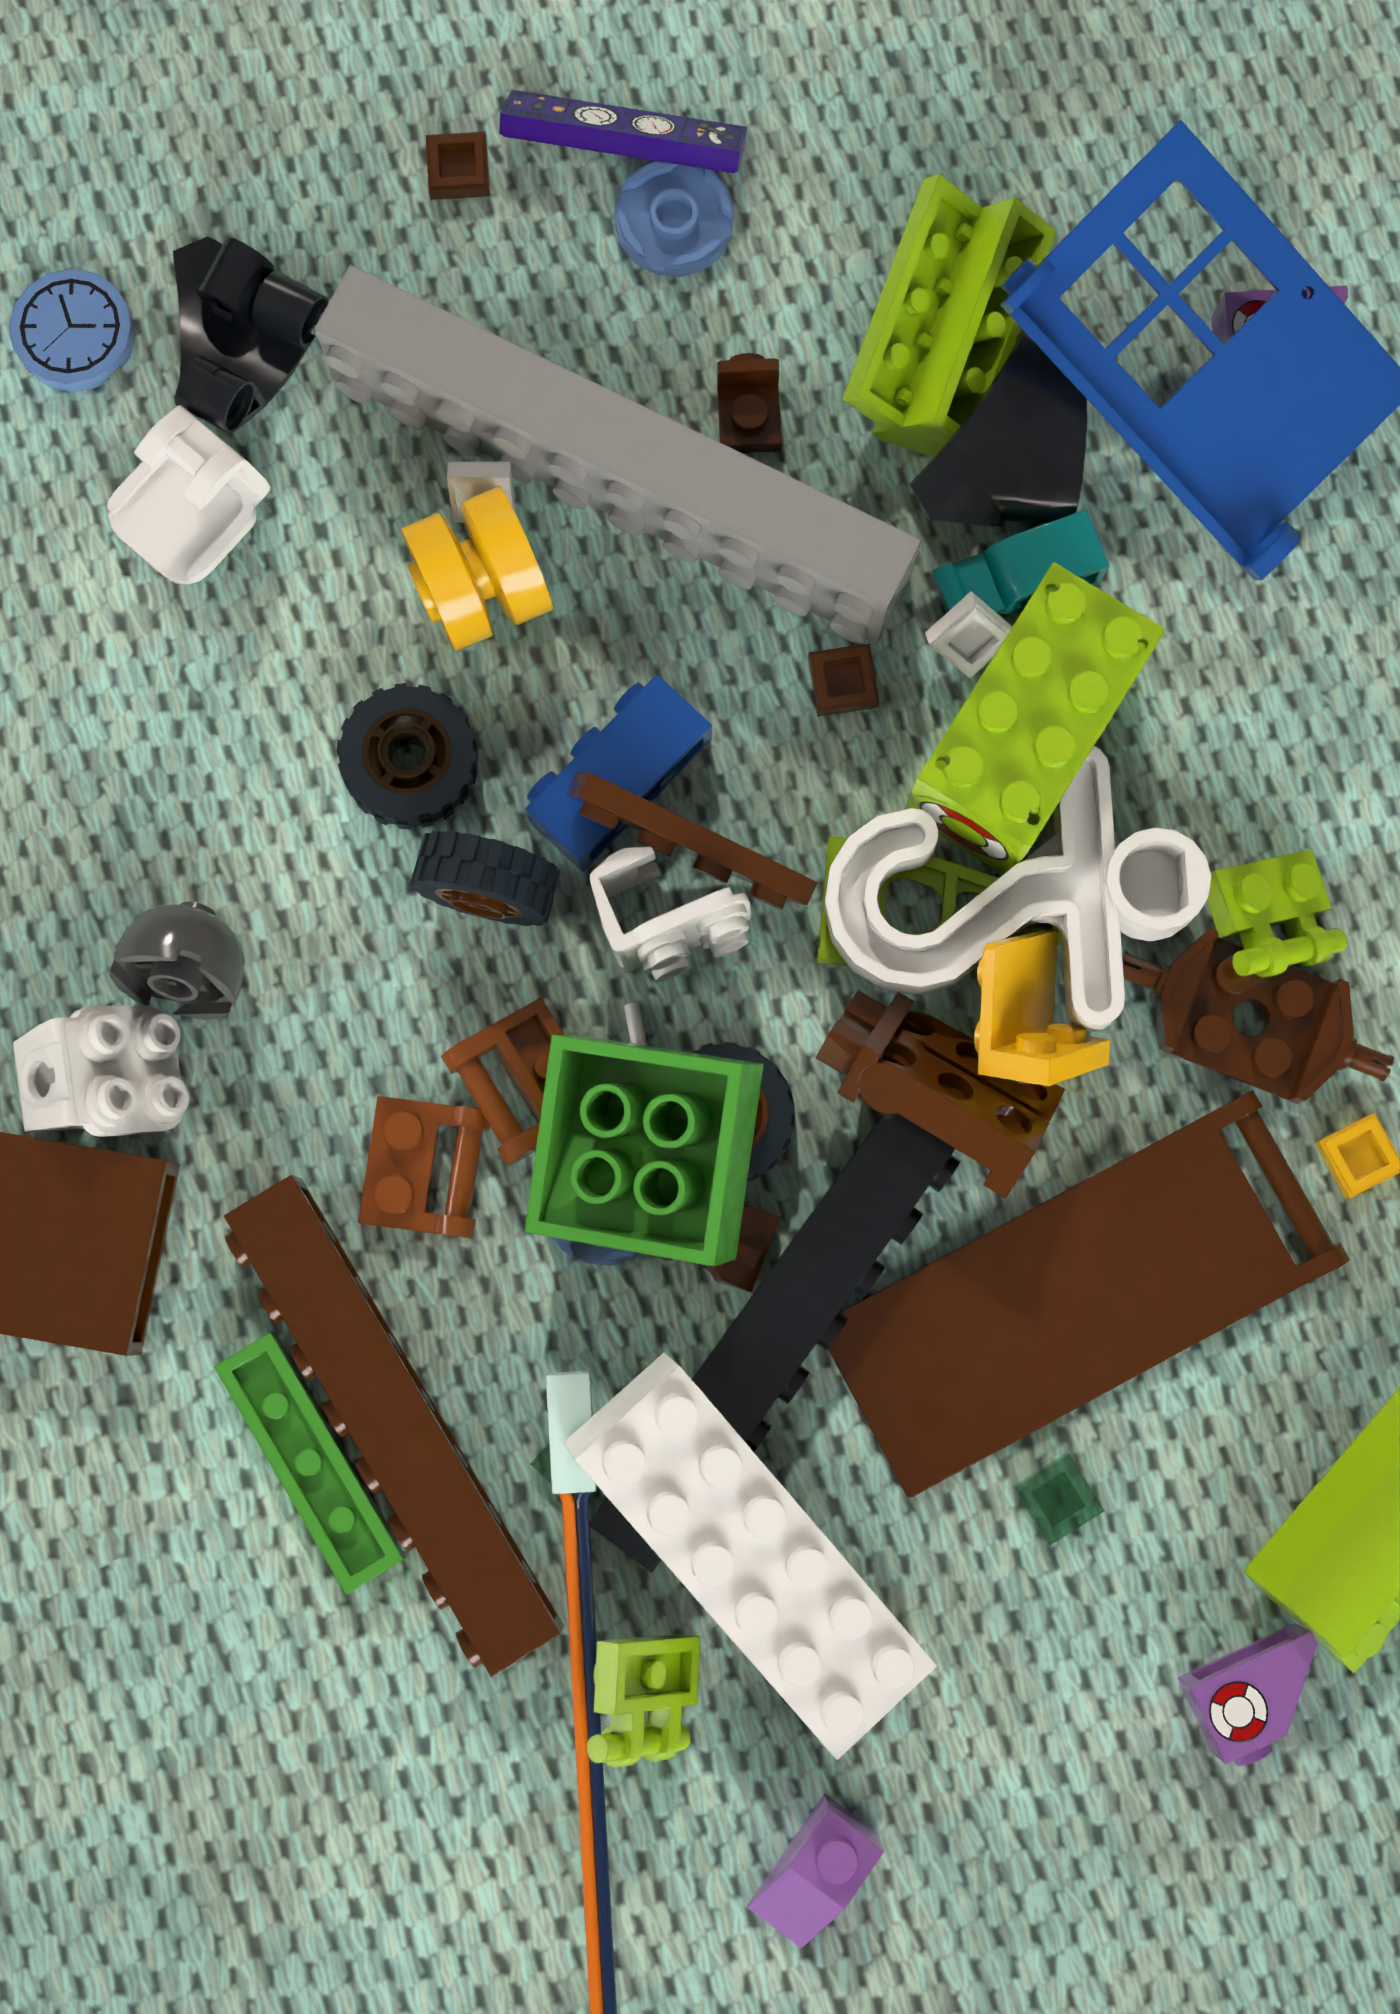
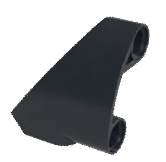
M207 236L173 251L181 336L180 377L175 403L177 406L182 405L190 413L223 431L232 433L260 412L292 376L314 340L315 335L311 334L315 325H317L329 302L326 296L274 270L273 264L249 245L231 237L225 238L222 244Z
M1024 330L1016 337L1017 341L1009 357L976 407L943 448L909 484L928 519L985 526H1002L1005 520L1047 524L1077 512L1086 451L1087 399Z

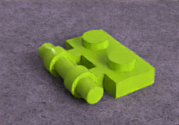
M1312 849L1211 872L1210 891L1207 902L1219 938L1239 934L1244 950L1237 951L1233 956V967L1238 975L1256 974L1262 978L1282 974L1286 971L1288 965L1299 963L1309 967L1325 963L1332 954L1343 952L1346 949L1347 938L1341 929L1325 930L1317 926L1314 916L1328 911L1332 907ZM1283 923L1288 939L1281 941V939L1274 937L1271 926Z
M673 1634L597 1641L596 1664L593 1673L595 1684L594 1712L609 1714L611 1718L610 1726L604 1729L602 1734L590 1737L587 1743V1754L592 1762H605L612 1768L634 1765L639 1761L640 1757L650 1762L669 1760L676 1755L677 1751L685 1750L689 1746L691 1735L688 1727L681 1723V1712L684 1706L698 1705L700 1636ZM648 1711V1721L644 1722L645 1712Z

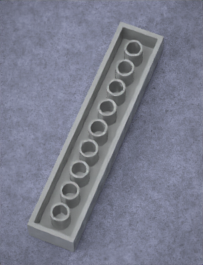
M352 265L348 267L314 328L324 353L325 361L329 366L334 381H336L335 386L348 398L362 404H366L371 398L390 407L389 413L396 420L412 429L421 430L425 424L443 433L444 440L451 447L465 455L476 456L477 452L480 451L499 460V462H511V472L514 479L530 483L534 477L554 487L553 493L572 507L585 509L587 504L598 508L609 514L608 520L615 527L630 535L640 536L642 531H645L663 540L664 548L681 560L694 563L697 558L703 559L719 567V575L739 588L751 589L754 584L775 594L774 601L792 614L806 616L810 611L830 621V629L848 641L862 643L865 638L878 644L910 581L921 539Z

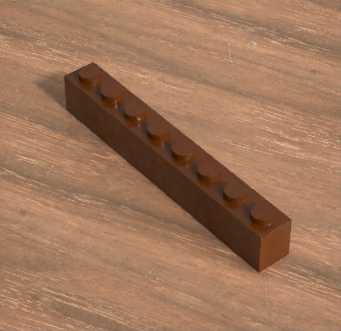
M290 1175L225 1214L224 1218L232 1230L224 1235L230 1251L243 1268L252 1264L264 1287L257 1291L262 1306L275 1324L284 1320L297 1343L290 1346L289 1349L295 1363L309 1381L317 1377L328 1395L329 1400L322 1403L328 1420L341 1437L350 1433L362 1454L361 1457L355 1460L361 1477L372 1493L376 1494L383 1490L395 1511V1514L388 1517L391 1528L406 1551L409 1552L416 1547L429 1570L422 1574L423 1582L436 1605L441 1610L450 1606L462 1626V1629L455 1634L463 1653L471 1665L476 1668L484 1664L489 1675L493 1677L560 1635L564 1624L303 1179Z

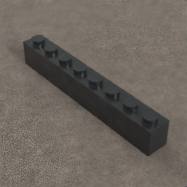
M898 1113L882 1114L691 1379L753 1452H755L772 1427L763 1417L777 1398H780L788 1404L810 1374L801 1364L817 1344L826 1351L848 1321V1318L839 1313V1311L851 1294L855 1291L864 1298L884 1271L886 1266L878 1261L877 1258L891 1238L900 1245L903 1244L923 1216V1213L914 1206L929 1186L939 1193L961 1162L952 1155L955 1148ZM606 1497L590 1519V1527L653 1573L662 1559Z

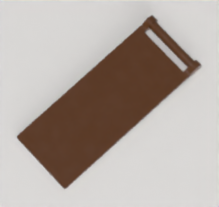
M1254 1090L1239 1096L839 1312L848 1318V1321L828 1350L908 1497L917 1496L1308 1282L1350 1261L1341 1243L1333 1244L1260 1116L1258 1109L1263 1106ZM1235 1122L1311 1257L1295 1265L1220 1133V1129Z

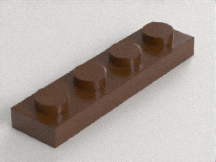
M576 772L566 796L583 803L578 814L586 819L614 830L617 821H621L640 831L636 842L645 847L651 846L654 851L669 857L672 856L675 848L696 857L692 867L696 871L726 884L731 874L752 884L748 895L775 908L783 910L786 901L808 905L818 883L590 772Z

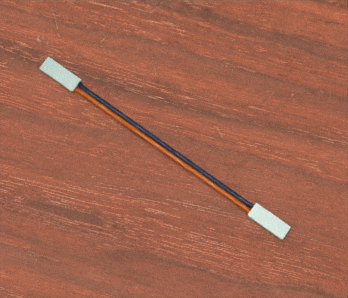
M590 1371L547 1373L546 1392L552 1494L559 1495L562 1502L589 2007L590 2014H617L603 1763L592 1762L587 1754V1743L590 1737L601 1734L600 1713L594 1712L595 1684L593 1673L596 1664L597 1644L589 1518V1497L591 1492H596L597 1485L574 1460L563 1444L567 1438L593 1416ZM572 1493H578L576 1500H574Z

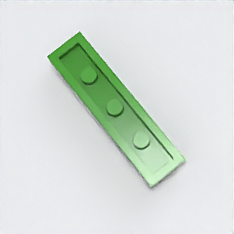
M269 1332L214 1366L345 1594L351 1593L405 1559L407 1556L276 1332Z

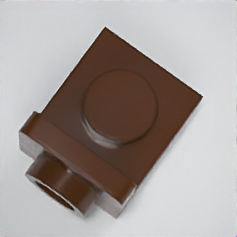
M742 353L731 357L729 360L717 362L720 443L740 453L781 451L778 386L780 372L778 359H765L762 355L756 353Z

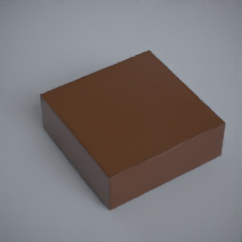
M486 131L426 135L428 190L431 200L490 196Z
M870 644L808 653L817 717L879 707L880 701Z

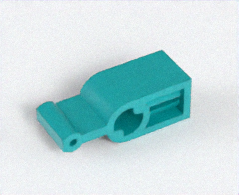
M1086 509L1005 538L978 555L955 563L944 564L934 569L931 576L946 613L972 591L998 615L1002 613L1009 615L1023 611L1053 562L1092 585L1101 583L1110 565Z

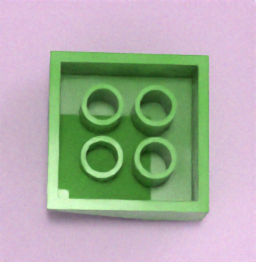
M552 1035L524 1232L713 1267L736 1260L764 1064L580 1035Z

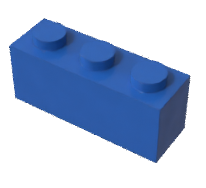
M658 674L645 687L639 682L631 686L614 707V711L618 714L601 731L597 727L588 730L571 750L570 754L574 759L558 775L553 771L545 774L527 795V799L531 802L525 808L529 822L582 872L629 825L617 821L614 830L579 815L578 813L583 803L566 796L576 772H590L652 802L712 740V724Z

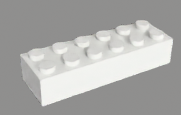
M665 1352L563 1442L580 1467L836 1760L846 1753L937 1667L685 1371Z

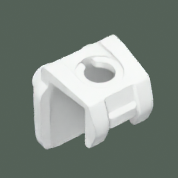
M178 405L150 429L136 448L134 454L142 462L114 491L108 501L107 508L109 510L108 517L111 528L125 544L165 578L174 583L188 585L199 582L209 575L250 531L256 522V506L268 494L270 485L246 459L182 405Z
M651 846L620 849L609 855L590 874V884L603 929L617 962L624 972H633L643 968L644 973L652 974L655 982L660 983L673 979L690 969L691 966L687 958L691 954L690 949L702 944L703 948L711 949L714 957H721L739 950L749 942L745 932L749 929L747 922L751 918L750 901L745 893L733 894L730 887L713 892L653 918L623 935L608 898L660 876L657 864L649 863L656 859Z
M89 1006L75 1011L70 1018L50 1019L14 1041L13 1049L24 1132L85 1129L91 1135L105 1137L156 1134L174 1128L182 1120L189 1104V1091L181 1080L177 1046L180 1042L181 1034L175 1019L150 1006Z

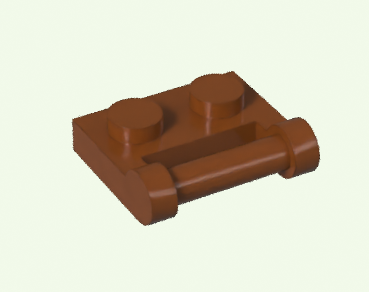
M542 997L459 1042L441 1055L451 1074L458 1072L502 1146L497 1150L507 1167L521 1161L536 1151L552 1035H564ZM493 1050L538 1124L526 1131H523L479 1059Z
M377 1096L358 1223L473 1239L476 1219H471L470 1214L482 1133L490 1129V1125L481 1110L473 1107L451 1106ZM440 1125L458 1127L444 1215L427 1213Z

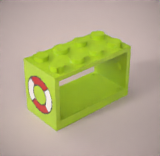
M1053 562L917 777L905 809H921L930 814L937 824L939 836L1001 874H1005L1023 860L1166 629Z

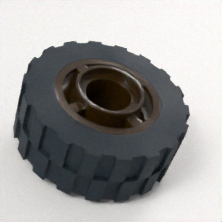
M407 683L394 684V688L383 690L382 687L373 691L372 696L367 700L363 701L361 699L353 707L354 712L350 718H345L341 730L343 734L341 740H337L336 751L339 756L338 767L350 796L356 801L357 806L365 814L368 812L372 814L377 822L386 826L388 823L398 826V829H410V826L419 825L422 828L432 826L434 821L440 818L447 819L454 814V809L460 803L464 804L470 795L469 789L471 785L475 784L478 774L477 761L479 760L473 728L470 727L468 718L461 708L457 709L452 704L451 698L442 692L439 695L431 691V687L420 684L418 687L407 686ZM413 744L421 747L426 752L423 762L414 769L402 770L392 764L393 754L401 746Z

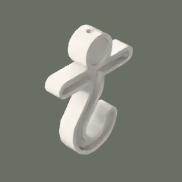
M1094 746L1053 811L1055 836L1024 861L1018 862L933 932L912 935L898 931L890 926L881 915L877 901V894L886 880L896 873L922 867L929 862L935 851L939 833L937 824L930 814L921 809L910 808L877 816L847 838L830 866L824 913L832 944L854 973L883 990L915 995L952 987L979 965L986 943L1015 937L1029 925L1037 923L1052 924L1061 932L1065 1004L1068 1018L1074 1025L1087 1028V1031L1095 1032L1103 1030L1110 1025L1124 1008L1125 990L1121 933L1132 939L1156 941L1173 936L1187 926L1200 912L1209 897L1211 873L1206 856L1196 843L1176 830L1154 827L1138 831L1122 841L1115 849L1110 767L1105 754Z

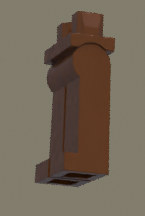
M858 990L845 1009L841 1019H838L830 1030L816 1056L817 1060L846 1076L837 1094L853 1103L860 1094L872 1109L881 1113H898L988 1168L990 1172L983 1185L1006 1199L1036 1153L1065 1088L1057 1084L1044 1086L979 1075V1053L975 1049L973 1038L929 1014L920 1011H909L914 1000L900 992H897L887 1007Z

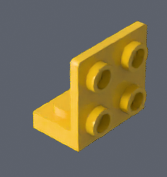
M1040 930L985 944L983 956L977 970V980L982 993L980 1020L974 1034L975 1049L979 1053V1075L1051 1086L1109 1065L1111 1039L1086 1036L1087 1028L1074 1024H1053L1058 946L1057 931Z

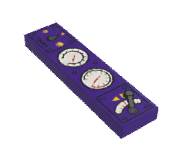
M511 90L500 112L499 134L502 137L735 173L739 170L747 133V127L518 90Z

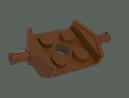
M1209 928L1170 965L1162 964L1159 966L1132 955L1128 951H1125L1122 955L1124 979L1146 988H1151L1149 995L1155 997V1033L1159 1050L1296 1104L1306 1101L1337 1070H1343L1347 1066L1375 1077L1382 1082L1386 1080L1391 1071L1387 1067L1393 1065L1394 1056L1386 1055L1364 1045L1357 1044V1039L1353 1038L1354 1029L1349 982L1338 979L1335 982H1330L1289 965L1282 974L1262 978L1256 974L1240 976L1235 972L1232 961L1234 954L1237 951L1244 950V948L1218 938L1217 930ZM1239 1002H1252L1263 1011L1265 1026L1259 1035H1244L1234 1026L1232 1014Z

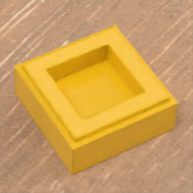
M1371 1113L1314 1142L1344 1199H1350L1400 1173V1157L1375 1113Z

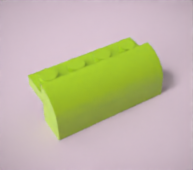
M940 174L923 179L842 398L846 403L875 422L871 434L881 440L924 455L936 456L976 407L1009 357L1017 341L1016 337L1020 334L1022 328L1000 305L1008 296L1001 288V285L1028 258L1037 266L1049 254L1057 232L1017 198L1014 197L981 207Z
M1400 1387L1243 1570L1251 1581L1276 1606L1303 1627L1312 1631L1314 1637L1338 1662L1354 1674L1367 1658L1372 1657L1381 1649L1387 1634L1400 1620Z

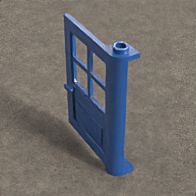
M1182 120L1178 121L1037 266L1028 258L1001 285V288L1008 294L1000 304L1004 310L1253 580H1263L1288 556L1300 541L1301 536L1288 522L1278 524L1400 405V366ZM1177 179L1223 231L1169 284L1127 238L1124 232ZM1233 241L1275 288L1276 292L1223 344L1182 299L1179 293ZM1113 244L1158 296L1104 348L1060 300V297ZM1304 287L1308 288L1310 291V297L1308 299H1306L1307 292L1305 289H1303ZM1168 305L1210 351L1212 356L1159 408L1114 358Z

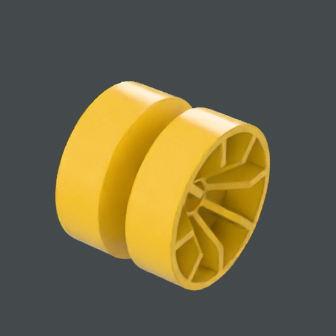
M500 486L461 502L462 517L469 539L460 543L447 520L439 512L401 528L403 538L414 561L407 565V569L431 623L440 620L455 652L493 636V626L485 600L494 596L507 619L515 626L553 610L552 601L536 558L522 526Z

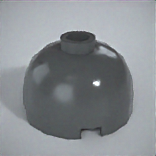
M183 902L180 905L171 904L149 909L125 929L114 953L110 978L119 990L142 1005L148 1006L152 996L185 1003L173 1013L174 1015L201 1020L223 1018L229 1014L232 1004L235 1006L238 999L245 958L242 945L235 933L216 916V913L211 908L197 902Z

